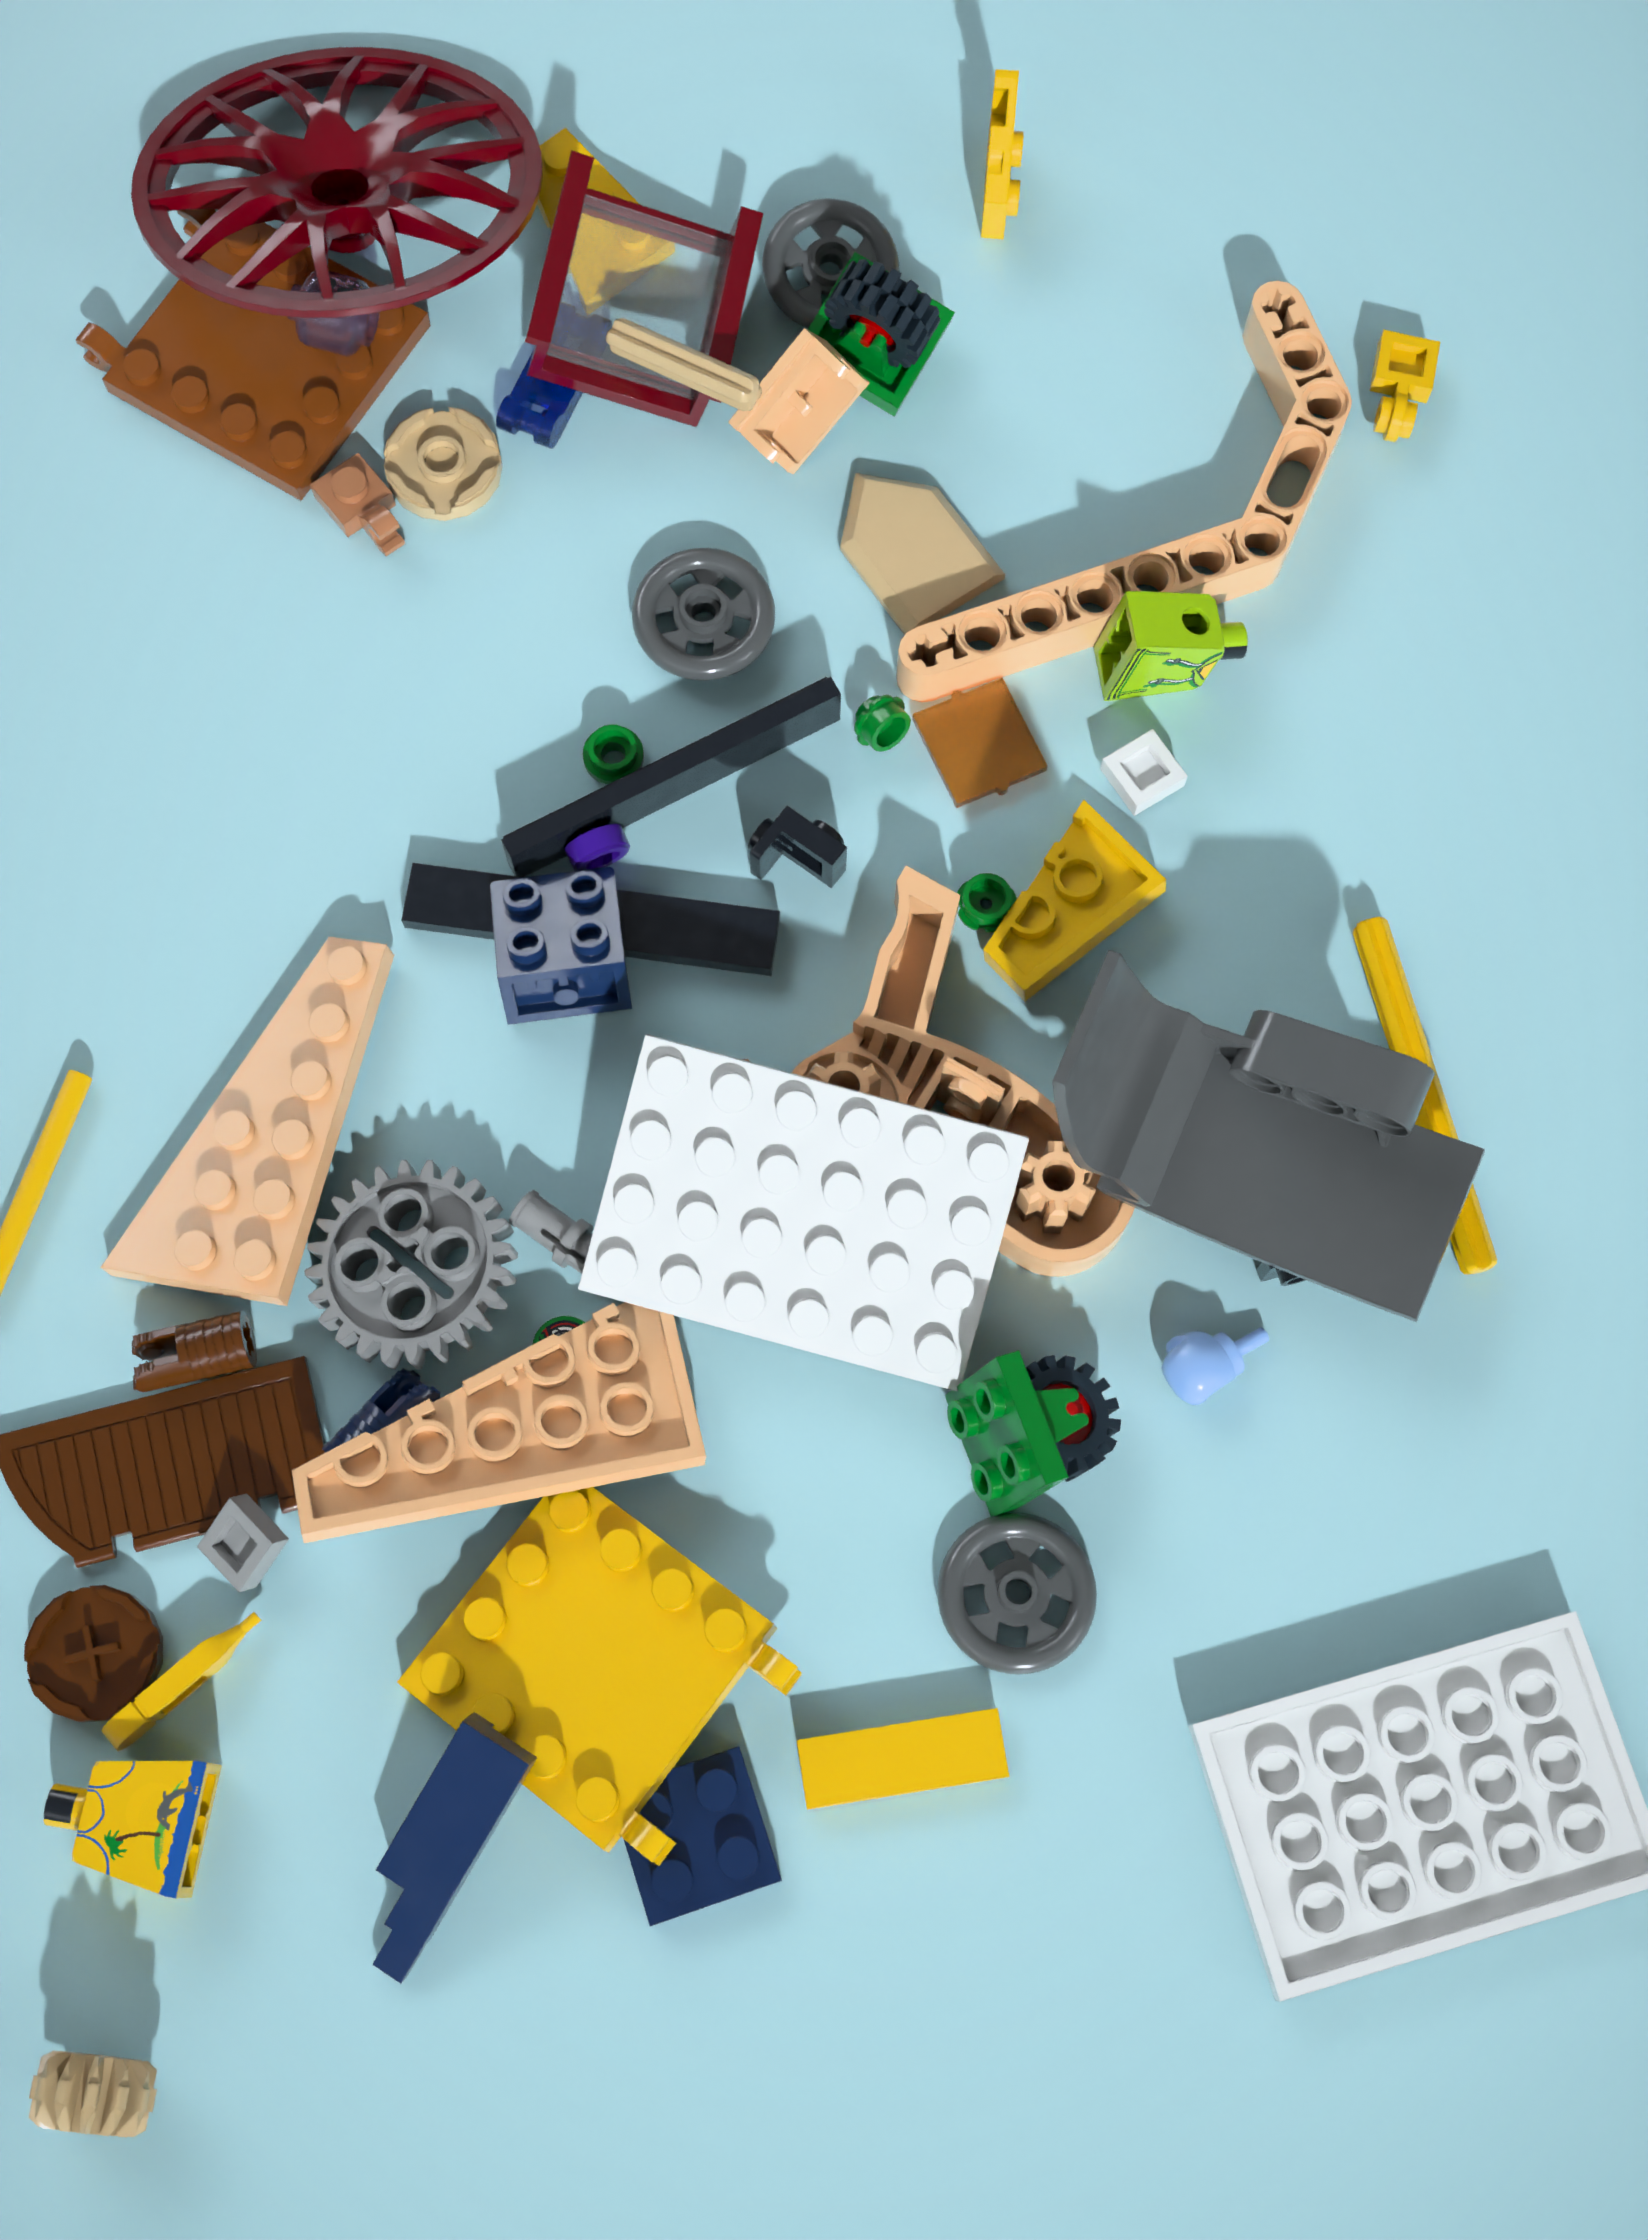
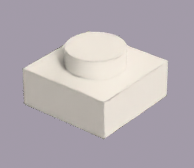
M1154 729L1104 757L1100 766L1102 773L1134 816L1182 788L1188 777Z

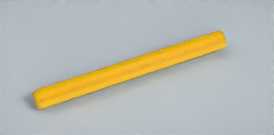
M1373 917L1357 923L1353 929V936L1389 1049L1425 1063L1435 1073L1415 1125L1459 1140L1389 923L1384 917ZM1473 1183L1450 1238L1460 1271L1465 1275L1485 1272L1497 1264V1256Z

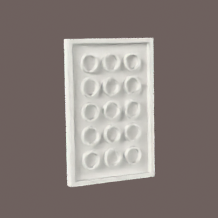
M646 1034L578 1290L957 1391V1386L962 1383L1029 1138L1013 1132Z
M1576 1611L1189 1725V1730L1276 2001L1281 2002L1648 1889V1809Z

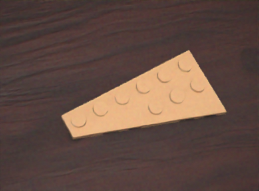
M328 937L100 1268L115 1277L282 1306L288 1305L393 962L394 954L387 944Z
M624 1302L618 1306L612 1303L593 1313L592 1319L560 1336L552 1334L462 1381L461 1388L434 1402L428 1399L407 1410V1416L375 1433L364 1432L293 1469L292 1476L303 1542L308 1543L705 1465L706 1453L674 1315Z

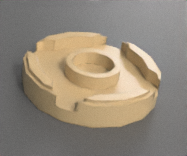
M448 407L449 412H434L433 408L417 411L400 422L386 441L384 469L390 491L403 508L422 518L447 521L468 516L485 505L499 486L503 465L495 434L483 419L464 409Z

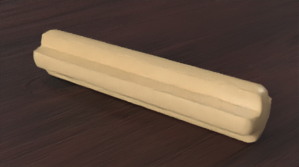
M625 318L616 319L612 329L607 331L606 342L610 345L612 353L741 411H750L761 397L762 387L759 385V380L756 376Z

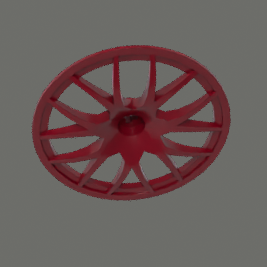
M375 47L316 49L282 55L249 65L204 86L181 102L160 122L141 150L132 175L131 198L135 220L146 245L162 265L193 289L216 300L247 310L301 318H338L372 314L422 301L461 284L485 269L512 245L530 221L541 192L543 181L542 156L536 133L523 111L496 85L470 70L425 54L398 49ZM356 85L400 88L377 119L355 132L345 121L349 100ZM331 86L323 104L307 91V89ZM422 94L445 101L444 103L415 109ZM281 96L294 108L306 124L305 137L300 139L278 134L242 111L266 100ZM473 120L479 121L495 137L494 140L465 142L409 152L424 139L448 127ZM221 123L235 135L234 137L202 139ZM507 159L510 167L508 192L506 193L464 171ZM212 163L240 167L260 175L229 178L171 189L174 176L180 165ZM447 196L475 201L495 208L499 212L491 224L477 238L408 202L414 198ZM185 209L218 210L195 232L186 244L174 229L169 217V211ZM273 220L284 222L235 276L215 268L201 258L204 253L222 239L247 226ZM395 233L429 240L460 252L436 267L405 279ZM376 239L381 244L387 258L394 283L363 290L332 292L328 270V250L338 253H355L366 249ZM311 245L320 292L287 291L256 284L281 263Z

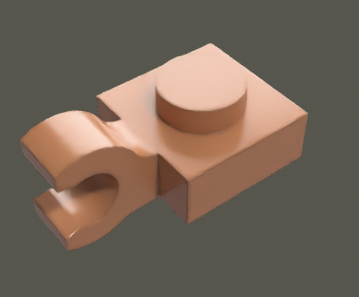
M359 453L310 484L315 499L347 537L363 528L386 557L405 544L404 539L396 531L400 528L399 523L389 511L396 506L392 492Z

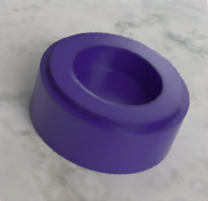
M609 824L578 836L567 844L565 852L573 870L578 871L607 867L617 862L628 853L630 844L620 824Z

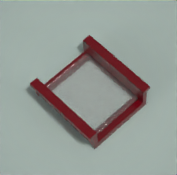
M571 150L525 339L526 343L535 345L527 375L697 427L709 400L719 403L721 401L612 353L610 345L606 342L607 331L612 329L616 319L625 318L731 365L763 213L741 206L728 234L587 188L594 157Z

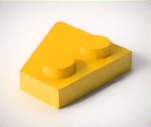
M995 70L987 145L981 238L1003 239L1006 216H1017L1020 180L1010 179L1011 167H1021L1024 131H1014L1018 70Z

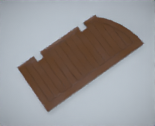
M301 1356L0 1434L1 1472L20 1508L51 1542L74 1558L76 1568L117 1558L115 1537L132 1534L133 1547L136 1552H141L205 1535L230 1497L247 1493L261 1508L260 1499L278 1495L282 1514L296 1511L298 1508L292 1470L326 1453L322 1449L325 1441L307 1358Z

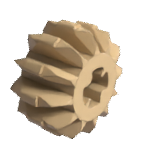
M53 2050L41 2057L38 2073L33 2075L29 2098L32 2099L29 2119L38 2127L44 2129L102 2136L134 2137L146 2131L149 2112H153L157 2089H154L157 2069L148 2061Z

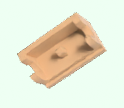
M804 328L759 383L762 387V394L756 401L754 408L750 411L738 409L728 423L735 430L739 431L770 462L774 464L776 461L787 472L795 474L870 382L825 339Z

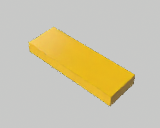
M998 1708L797 1740L807 1810L1009 1777Z

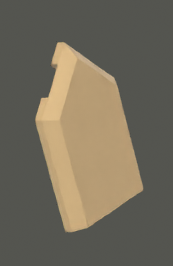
M855 473L840 551L904 635L915 627L941 619L1005 579V573L938 487Z

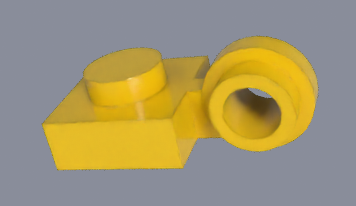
M1383 329L1377 344L1369 390L1392 396V398L1382 396L1374 420L1373 431L1383 433V440L1396 442L1398 437L1409 439L1415 423L1418 404L1409 402L1408 399L1427 403L1434 385L1440 348L1439 341Z

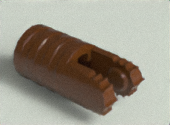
M237 1311L232 1314L215 1316L210 1319H202L133 1336L132 1355H136L142 1361L149 1360V1362L146 1361V1363L134 1367L133 1390L140 1392L153 1391L203 1378L219 1376L224 1373H232L237 1370L254 1368L257 1364L254 1335L249 1319L244 1311Z

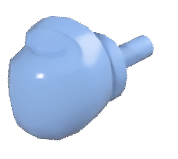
M1262 1327L1234 1342L1222 1332L1214 1336L1201 1331L1179 1334L1166 1344L1167 1355L1161 1367L1163 1375L1171 1389L1183 1401L1192 1405L1202 1404L1209 1396L1243 1373L1245 1366L1242 1356L1268 1342L1269 1336Z

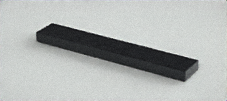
M831 676L820 679L503 836L501 841L511 870L515 876L525 877L566 857L565 847L567 844L590 830L609 824H620L624 828L839 721L841 710V693Z
M412 863L401 921L404 928L494 940L490 885L494 881L522 877ZM617 890L625 957L772 976L780 924V911Z

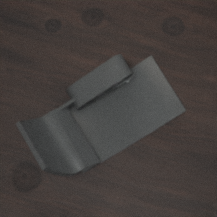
M1110 950L1107 952L1052 1081L1054 1104L1062 1139L1073 1161L1079 1168L1101 1175L1097 1188L1104 1194L1262 1263L1415 1322L1419 1318L1485 1153V1149L1415 1125L1435 1075L1434 1071L1425 1063L1408 1055L1267 1010H1256L1253 1012L1244 1036L1205 1024L1191 1013L1166 1005L1154 998L1137 979L1123 956Z

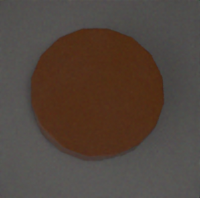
M107 1585L83 1587L75 1591H68L54 1598L35 1618L24 1644V1661L27 1662V1673L30 1678L28 1682L33 1694L52 1713L78 1722L109 1721L127 1704L134 1702L140 1693L157 1680L163 1665V1635L154 1613L136 1596Z

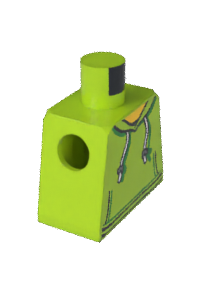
M1126 591L1093 647L1104 701H1113L1196 689L1203 684L1219 660L1242 659L1247 651L1248 637L1246 627L1242 622L1220 623L1216 600L1209 594Z

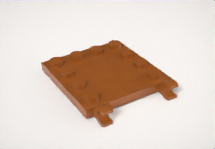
M213 209L176 210L178 215L189 220L183 227V230L190 237L216 212ZM266 223L247 226L222 239L204 253L201 258L215 268L235 276L277 229ZM306 247L281 263L256 284L287 291L320 292L311 248ZM328 258V270L344 274V276H336L329 273L330 278L337 282L332 292H336L339 287L349 289L350 287L347 285L354 284L350 280L356 281L353 280L356 278L361 279L358 282L360 286L356 284L358 289L353 288V290H363L379 286ZM337 277H344L348 279L346 280V282H342ZM179 279L126 348L120 345L103 328L91 322H88L75 340L77 344L88 349L83 356L84 360L93 367L107 372L102 380L109 393L302 501L311 489L310 484L319 478L431 325L428 312L413 304L372 314L338 318H301L272 315L243 309L216 300L193 289Z

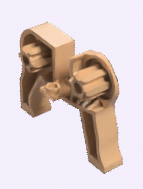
M905 866L896 881L894 901L896 920L891 932L879 949L867 1000L860 1016L853 1022V1032L804 1059L791 1073L931 1110L936 1100H939L945 1104L943 1108L950 1116L1027 1136L1029 1142L998 1252L1024 1269L1039 1275L1060 1277L1085 1271L1100 1262L1115 1247L1135 1208L1101 1192L1097 1188L1101 1175L1081 1169L1075 1164L1062 1139L1055 1105L1020 1077L994 1061L961 1045L927 1033L957 919L960 895L916 870Z

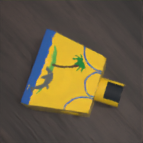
M96 1761L92 1769L88 1789L58 1783L52 1786L44 1808V1824L77 1831L72 1851L73 1862L165 1897L192 1898L222 1765L202 1761Z

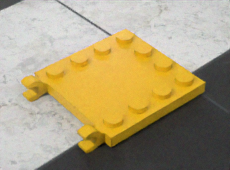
M590 1487L542 1497L397 1683L456 1731L462 1721L474 1712L494 1724L493 1729L537 1757L522 1783L527 1789L604 1851L609 1853L622 1837L643 1856L660 1866L676 1842L639 1814V1812L748 1667L785 1696L801 1677L802 1672L790 1660L766 1644L777 1630L774 1623L597 1489Z

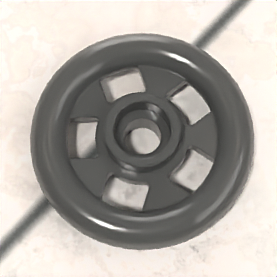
M825 198L811 200L788 211L779 219L769 233L762 257L764 280L769 294L779 309L799 325L809 328L822 307L821 294L829 295L854 252H857L873 263L874 261L882 263L888 272L892 268L899 272V259L895 243L883 223L865 208L840 199ZM842 225L852 228L863 237V240L856 249L846 240L836 236ZM811 226L820 239L814 241L806 251H803L793 239L801 231ZM832 262L839 267L840 272L836 275L824 273L820 266L823 263ZM800 266L802 267L804 279L809 286L795 291L788 280L786 271Z
M715 548L683 550L661 560L649 570L640 582L632 605L634 633L646 655L665 671L691 680L720 679L733 675L749 666L765 649L772 635L775 623L774 599L761 573L742 557ZM692 574L698 584L689 587L680 596H677L670 584L682 576ZM725 576L736 582L743 589L734 600H730L723 591L715 587ZM673 611L677 631L661 634L656 623V614ZM702 611H707L714 615L712 620L705 622L696 621L693 617ZM734 616L751 621L748 631L741 640L727 635L733 624ZM689 641L701 644L713 642V655L696 656L687 654V643Z
M1005 1513L977 1522L957 1538L943 1560L938 1578L937 1598L940 1615L948 1634L968 1657L978 1664L997 1672L1031 1674L1059 1664L1070 1656L1082 1643L1095 1615L1097 1590L1091 1564L1081 1546L1068 1532L1057 1524L1036 1515ZM1005 1541L1013 1555V1559L1001 1562L992 1571L988 1570L980 1553L995 1543ZM1040 1546L1050 1551L1062 1565L1061 1569L1051 1579L1047 1578L1040 1567L1029 1561V1557ZM1020 1580L1026 1583L1030 1590L1029 1600L1024 1604L1012 1603L1005 1593L1008 1582ZM982 1584L984 1586V1601L989 1612L969 1616L964 1601V1587ZM1051 1595L1070 1602L1067 1614L1058 1629L1043 1622L1040 1618L1048 1608ZM1001 1622L1012 1627L1026 1626L1028 1629L1026 1647H1010L997 1643L999 1623Z

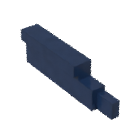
M476 1712L472 1713L460 1724L376 1868V1871L404 1890L384 1923L392 1931L372 1965L400 1984L407 1978L424 1947L431 1940L537 1759L536 1756L493 1729L494 1724Z

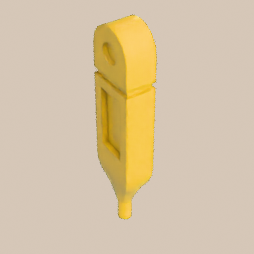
M253 1612L239 1625L237 1624L218 1635L202 1641L140 1693L134 1702H130L114 1715L101 1730L117 1751H121L133 1744L156 1725L157 1720L163 1719L227 1664L246 1633L257 1625L261 1618Z

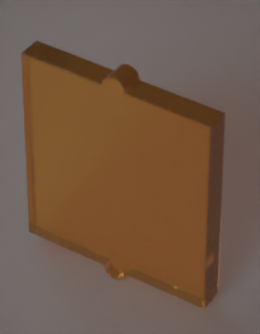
M1003 678L966 693L956 690L952 693L951 699L912 714V721L956 808L995 792L999 795H1005L1009 786L1047 771L1048 765Z

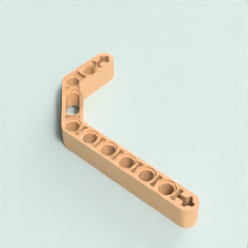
M1271 281L1260 286L1253 295L1242 335L1244 345L1284 427L1243 517L915 627L904 635L898 649L896 679L903 695L918 702L934 701L1093 647L1125 592L1141 591L1137 588V585H1151L1159 592L1209 594L1216 600V604H1220L1264 589L1274 582L1337 446L1352 404L1350 392L1303 295L1296 287L1282 281ZM1290 366L1299 367L1302 370H1296ZM1312 414L1322 415L1327 419H1320ZM1287 461L1301 462L1307 466L1311 474L1301 499L1290 507L1275 505L1268 498L1267 491L1277 469ZM1248 548L1261 549L1265 551L1268 555H1255L1252 552H1250ZM1203 566L1210 569L1214 574H1200L1192 567ZM1085 603L1097 604L1104 611L1097 613L1089 612L1082 608L1081 605ZM1036 621L1043 623L1049 629L1037 632L1027 628L1024 624ZM982 640L991 644L993 648L980 651L972 648L968 643Z

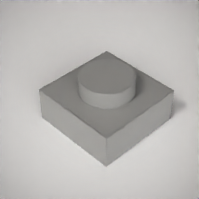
M246 1493L228 1499L197 1547L238 1592H243L257 1587L289 1538Z

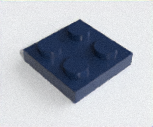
M740 1746L673 1768L639 1812V1814L676 1842L660 1866L651 1862L624 1840L649 1926L782 1881Z

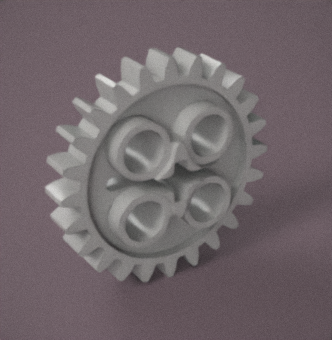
M401 1160L397 1178L393 1179L378 1166L375 1168V1186L368 1189L356 1178L351 1181L356 1196L351 1203L335 1196L332 1198L331 1201L334 1207L340 1213L336 1221L330 1219L317 1220L316 1224L328 1237L326 1241L309 1243L307 1249L315 1257L322 1260V1263L305 1269V1276L314 1284L323 1285L308 1295L309 1301L319 1309H326L318 1320L329 1331L339 1329L335 1340L347 1350L357 1345L356 1354L366 1362L370 1363L380 1352L381 1361L390 1369H396L403 1353H405L408 1362L419 1370L423 1368L426 1351L429 1350L443 1363L449 1362L448 1343L456 1340L469 1351L473 1346L468 1330L473 1325L487 1332L493 1329L490 1321L484 1315L487 1308L506 1310L508 1306L498 1295L496 1289L497 1286L516 1284V1278L512 1273L501 1266V1264L518 1258V1252L511 1244L501 1242L514 1233L513 1228L505 1218L496 1219L503 1210L493 1196L484 1198L486 1189L476 1178L464 1185L465 1176L455 1166H452L442 1177L441 1170L434 1161L427 1160L420 1175L417 1176L414 1168L408 1161ZM413 1210H422L421 1218L413 1228L406 1231H398L399 1223L404 1215ZM375 1229L381 1230L409 1256L421 1262L437 1279L452 1288L454 1291L453 1296L450 1299L442 1298L413 1271L402 1266L385 1248L370 1238V1233ZM460 1247H469L468 1256L463 1264L451 1270L444 1269L445 1260L453 1250ZM378 1258V1266L374 1274L368 1279L356 1281V1272L360 1265L366 1260ZM425 1296V1304L422 1311L412 1319L402 1320V1309L405 1304L412 1298Z

